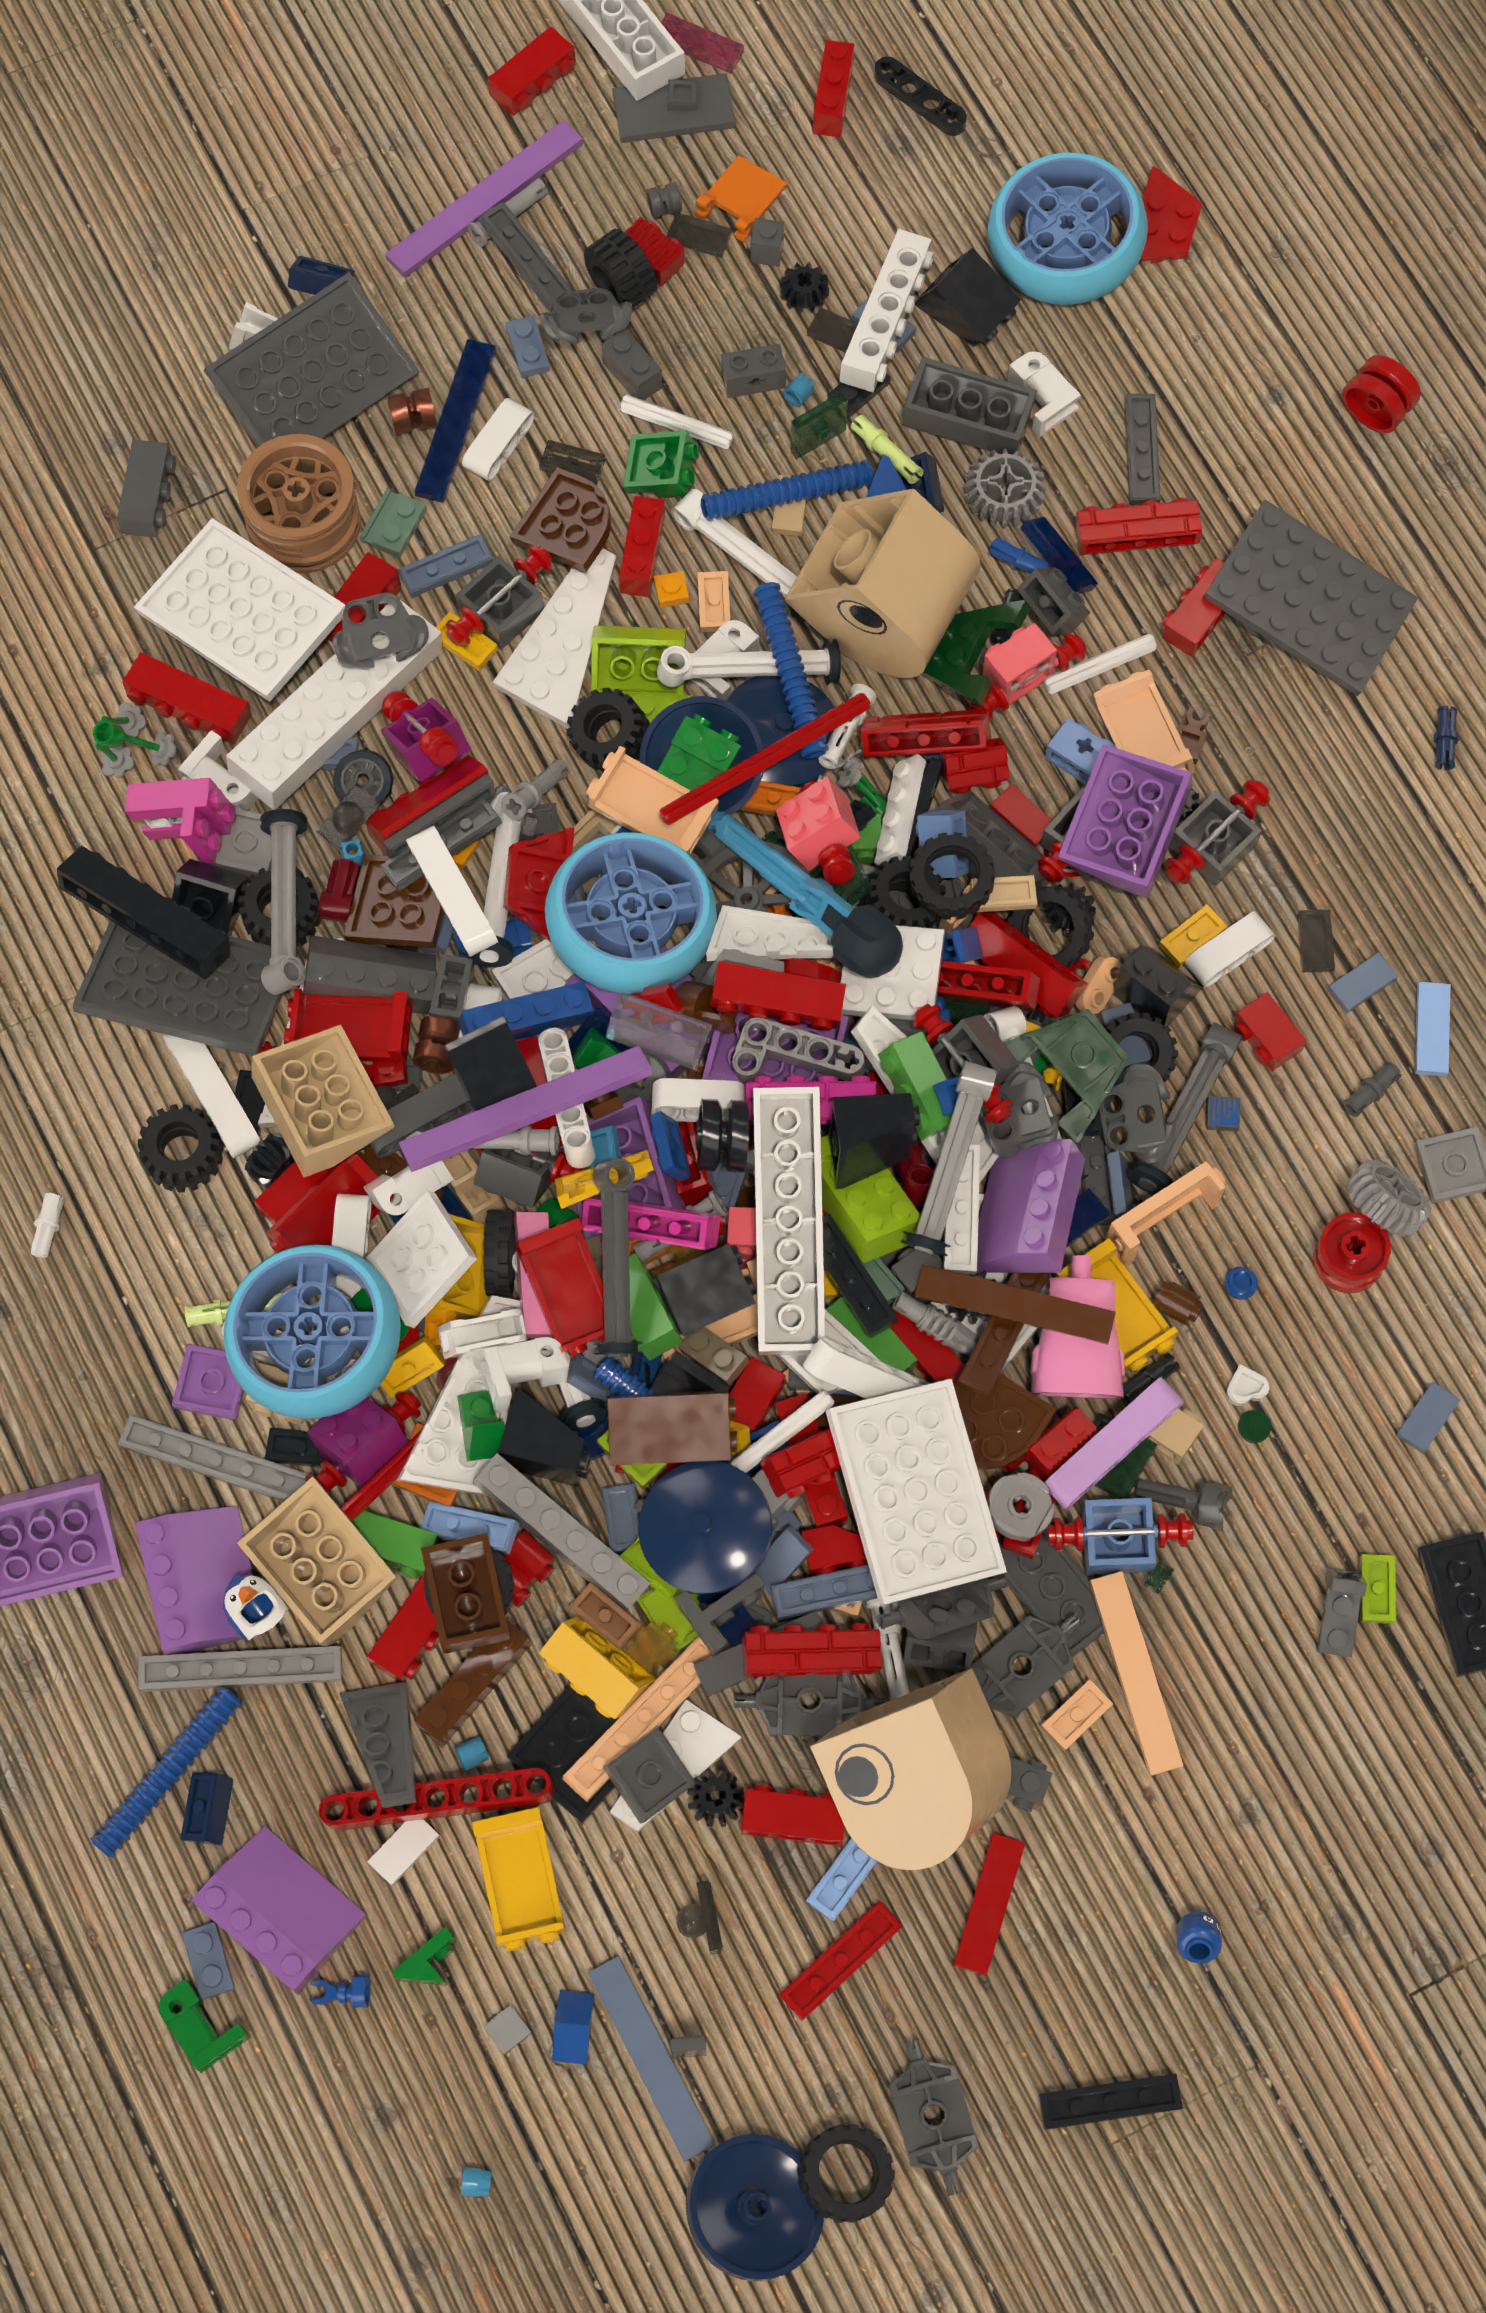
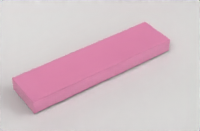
M516 1212L514 1215L516 1243L548 1230V1212ZM516 1250L520 1308L527 1338H552Z

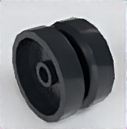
M701 1099L695 1138L698 1171H715L719 1166L721 1151H723L724 1166L728 1172H745L749 1139L748 1102L746 1100H730L726 1107L725 1120H722V1106L718 1099Z

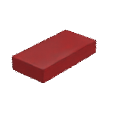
M1013 784L990 805V808L1035 848L1042 842L1044 829L1052 822L1048 815Z

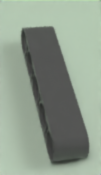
M456 1074L387 1110L394 1123V1128L369 1143L378 1158L387 1157L400 1150L398 1142L407 1139L406 1137L415 1131L423 1133L474 1110Z

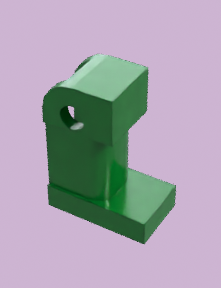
M184 1979L161 1997L159 2013L195 2069L203 2073L249 2040L250 2036L244 2027L238 2023L219 2037L200 2009L204 2002L200 1999L192 1984ZM179 2003H182V2010L179 2013L175 2014V2006Z

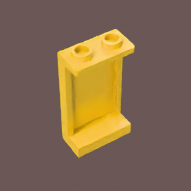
M1108 1238L1083 1256H1091V1279L1115 1281V1325L1119 1348L1125 1356V1373L1130 1370L1136 1373L1149 1363L1148 1358L1156 1352L1159 1355H1163L1176 1345L1174 1340L1179 1331L1175 1326L1169 1327L1116 1256L1117 1247ZM1071 1264L1063 1268L1061 1273H1056V1277L1071 1278Z
M539 1807L472 1822L498 1947H505L506 1952L526 1948L525 1942L539 1939L540 1944L560 1940L559 1934L566 1933Z

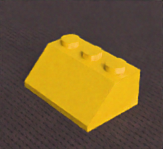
M449 1214L477 1257V1260L425 1317L447 1311L456 1314V1320L478 1318L488 1299L484 1287L485 1279L483 1272L484 1227L486 1225Z
M579 1616L562 1622L539 1652L546 1659L544 1663L550 1670L557 1674L562 1673L571 1681L569 1684L574 1691L582 1696L587 1695L596 1703L595 1708L608 1718L617 1719L621 1717L657 1680L653 1674L623 1648L619 1651Z

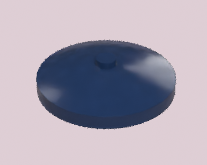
M779 676L753 677L740 684L727 699V702L743 711L754 723L761 736L764 748L795 731L793 728L795 722H792L790 718L793 713L788 711L790 704H787L785 701L787 695L783 694L784 686L780 684L782 677ZM809 682L810 687L808 690L812 691L813 696L811 699L815 701L813 708L818 710L816 717L835 708L830 699L818 687ZM834 730L825 734L826 741L824 744L828 743ZM842 734L839 737L836 746H838V744L840 743L842 739ZM800 749L765 769L761 781L802 788L808 782L817 781L820 775L824 776L830 769L825 768L819 763V757L812 759L803 758L801 754L803 749Z
M697 696L685 698L669 705L653 719L641 743L639 762L657 772L685 716L693 719L695 713L712 722L709 728L720 734L722 729H725L739 737L737 744L741 745L743 749L733 766L764 749V746L754 723L739 708L719 698ZM764 770L717 797L716 799L719 800L717 811L725 812L724 815H733L741 810L756 793Z
M720 1461L689 1462L666 1473L648 1493L639 1518L640 1545L650 1567L660 1578L674 1588L681 1591L687 1590L688 1593L696 1595L724 1593L736 1588L749 1579L763 1563L771 1545L773 1533L771 1509L761 1488L739 1468Z
M761 2134L733 2137L709 2151L699 2162L691 2176L686 2195V2215L691 2235L704 2257L717 2269L734 2278L746 2281H766L785 2275L797 2268L808 2258L820 2238L824 2218L818 2215L819 2212L815 2208L812 2209L806 2201L808 2199L805 2193H801L799 2187L801 2179L798 2177V2167L801 2166V2154L786 2142Z

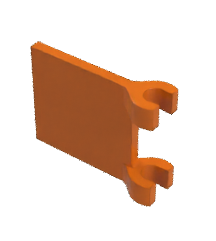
M738 155L709 191L698 197L696 205L699 207L695 211V215L705 220L710 215L714 205L739 218L735 223V227L738 230L734 233V237L745 242L754 228L755 218L763 216L787 187V182Z

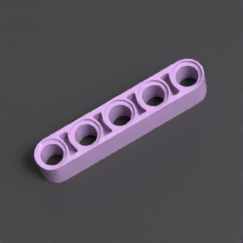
M1162 1377L1158 1378L1045 1481L1050 1491L1049 1494L1064 1510L1070 1508L1184 1403V1400Z

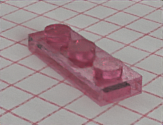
M666 13L661 22L684 51L685 55L732 74L744 53L743 44L669 13Z

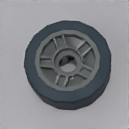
M362 749L349 753L339 761L334 769L333 784L335 792L342 802L352 808L365 810L376 807L388 797L392 790L394 777L391 766L383 756L375 751ZM360 774H366L369 777L367 785L358 784L357 779Z

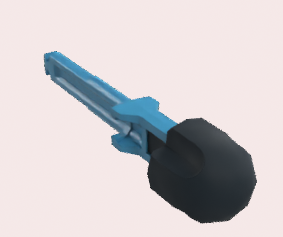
M723 811L712 812L711 820L708 824L709 830H716V838L792 901L789 908L798 915L812 921L831 937V944L834 946L833 954L838 961L852 972L867 978H878L894 969L902 955L903 941L900 931L892 920L871 905L854 908L835 893L832 885L827 881L811 878L778 850L771 848L731 814L724 815L725 812Z

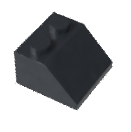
M189 859L176 871L172 899L178 906L188 912L196 913L202 921L214 928H220L226 935L231 936L240 915L238 899L239 896H242L241 888L243 884L247 885L248 876Z

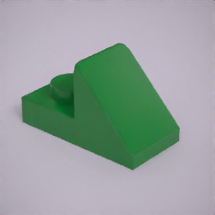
M591 1027L574 1052L573 1064L584 1068L621 1052L595 1028Z
M489 1392L457 1396L467 1462L493 1458L499 1451L505 1424L504 1421L497 1422Z
M444 1927L391 1973L399 1982L446 1986L444 1980L430 1963L434 1960L440 1963L454 1951L452 1945L456 1942L455 1938Z

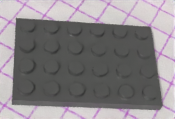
M350 272L204 369L207 377L258 447L271 439L289 434H308L323 439L420 372Z
M1267 500L1262 502L1203 598L1215 606L1221 608L1357 697L1366 686L1418 599L1411 592Z
M110 920L73 1002V1010L77 1013L253 1056L258 1054L283 993L279 995L271 994L265 989L261 980L262 970L265 966L269 965V959L271 958V946L228 936L230 957L205 980Z

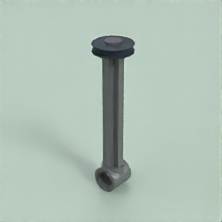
M1213 1022L1200 1048L1202 1053L1165 1122L1167 1124L1175 1121L1176 1125L1172 1151L1165 1159L1155 1163L1133 1162L1130 1165L1131 1169L1126 1173L1128 1179L1135 1186L1155 1195L1174 1182L1167 1174L1223 1066L1226 1063L1229 1064L1243 1037L1242 1035Z
M622 1158L601 1162L593 1171V1182L599 1193H601L604 1342L593 1344L598 1345V1353L593 1354H608V1357H628V1354L643 1353L638 1352V1344L643 1343H633L631 1341L627 1193L629 1192V1187L634 1182L635 1172L631 1163ZM611 1168H614L619 1176L616 1184L609 1178Z

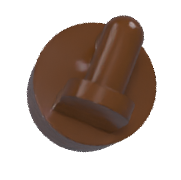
M685 981L675 991L685 1009L681 1016L672 1018L679 1028L703 1033L710 1030L734 1033L737 1027L734 1021L739 1011H736L735 1014H718L717 1007L710 1006L713 985Z

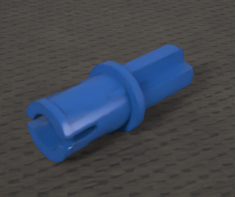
M999 538L993 541L989 549L990 555L1013 565L1014 570L1019 568L1029 574L1036 568H1048L1050 563L1026 552L1024 547L1021 550Z

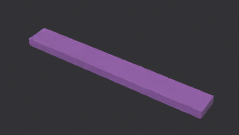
M565 120L561 121L386 252V260L406 278L466 233L469 223H476L479 220V216L489 208H493L502 201L504 203L534 182L535 179L542 176L583 145V138Z
M636 1046L398 1143L412 1173L653 1075L652 1069L640 1046Z

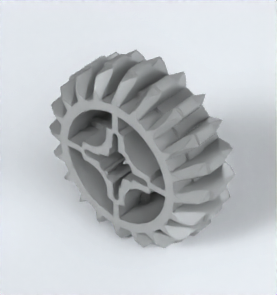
M1005 447L1002 454H998L993 449L990 457L982 454L979 462H973L971 471H968L966 474L964 491L967 504H972V513L980 512L979 518L981 522L990 518L992 527L999 521L1002 522V526L1005 529L1008 522L1012 521L1017 527L1020 524V518L1028 522L1031 514H1037L1039 505H1042L1045 496L1043 494L1046 491V484L1043 472L1038 471V462L1030 464L1031 458L1029 454L1021 458L1019 457L1018 449L1012 455L1008 454V450Z
M1376 1159L1373 1161L1366 1160L1353 1171L1351 1178L1348 1180L1347 1189L1350 1192L1349 1197L1355 1201L1354 1205L1362 1210V1215H1366L1371 1219V1222L1378 1224L1381 1229H1387L1391 1234L1397 1233L1402 1237L1405 1235L1411 1236L1424 1226L1427 1218L1430 1216L1431 1207L1428 1203V1198L1423 1195V1189L1418 1188L1415 1184L1416 1182L1410 1180L1407 1174L1400 1172L1397 1167H1391L1387 1162L1382 1163Z

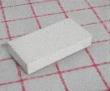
M424 1820L406 1821L367 1862L393 1887L437 1841L440 1835Z

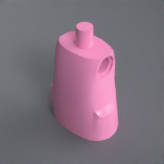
M1072 1256L1071 1278L1056 1277L1047 1279L1046 1295L1115 1311V1281L1091 1279V1256ZM1115 1319L1108 1345L1042 1329L1039 1344L1035 1346L1031 1353L1030 1374L1032 1375V1394L1074 1398H1124L1125 1356L1119 1348Z

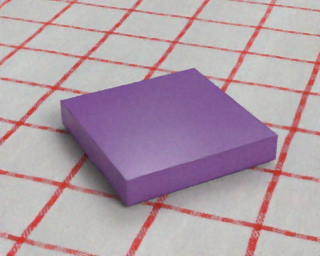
M187 1344L172 1402L173 1409L237 1421L244 1390L232 1374L225 1351Z

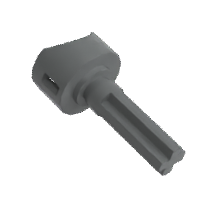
M1140 1479L1137 1485L1136 1498H1152V1502L1192 1511L1197 1510L1198 1525L1223 1530V1518L1220 1515V1511L1232 1499L1233 1486L1207 1481L1204 1489L1199 1493L1193 1490Z

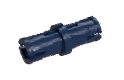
M1442 706L1437 709L1438 724L1437 732L1434 734V742L1437 744L1435 767L1441 770L1444 763V770H1451L1455 768V744L1459 741V734L1456 732L1457 708L1451 706L1450 713H1448V706Z

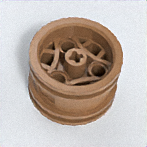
M289 434L263 443L243 463L238 475L237 493L251 544L296 573L307 574L322 571L335 565L348 554L355 545L359 535L361 516L351 467L345 456L334 445L322 438L308 434ZM327 493H334V495L330 497L323 496ZM271 511V513L273 514L268 516H262L263 514Z

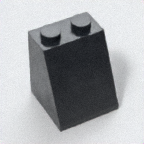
M972 247L943 270L917 298L915 305L974 347L982 341L987 344L999 332L996 329L997 325L1001 321L1005 324L1016 314L1017 311L1014 307L1020 302L1021 298Z
M1141 944L1120 967L1113 995L1124 1004L1131 1003L1133 1011L1137 1014L1148 1013L1150 1014L1149 1017H1158L1162 1020L1161 1024L1165 1027L1174 1021L1200 992L1202 986L1154 948Z
M504 1016L462 1036L443 1048L474 1111L537 1087Z
M911 1093L833 1097L828 1140L836 1189L846 1188L910 1159L911 1146L917 1144L915 1126L920 1124L919 1107L913 1106Z
M724 1241L717 1244L716 1248L699 1251L650 1271L654 1283L681 1335L685 1336L756 1304L753 1295L757 1294V1291L750 1276H743L739 1265L744 1264L737 1246L731 1247L728 1242Z
M516 1389L498 1451L499 1455L520 1473L579 1487L581 1478L587 1479L591 1460L589 1459L590 1452L586 1451L585 1440L525 1392Z

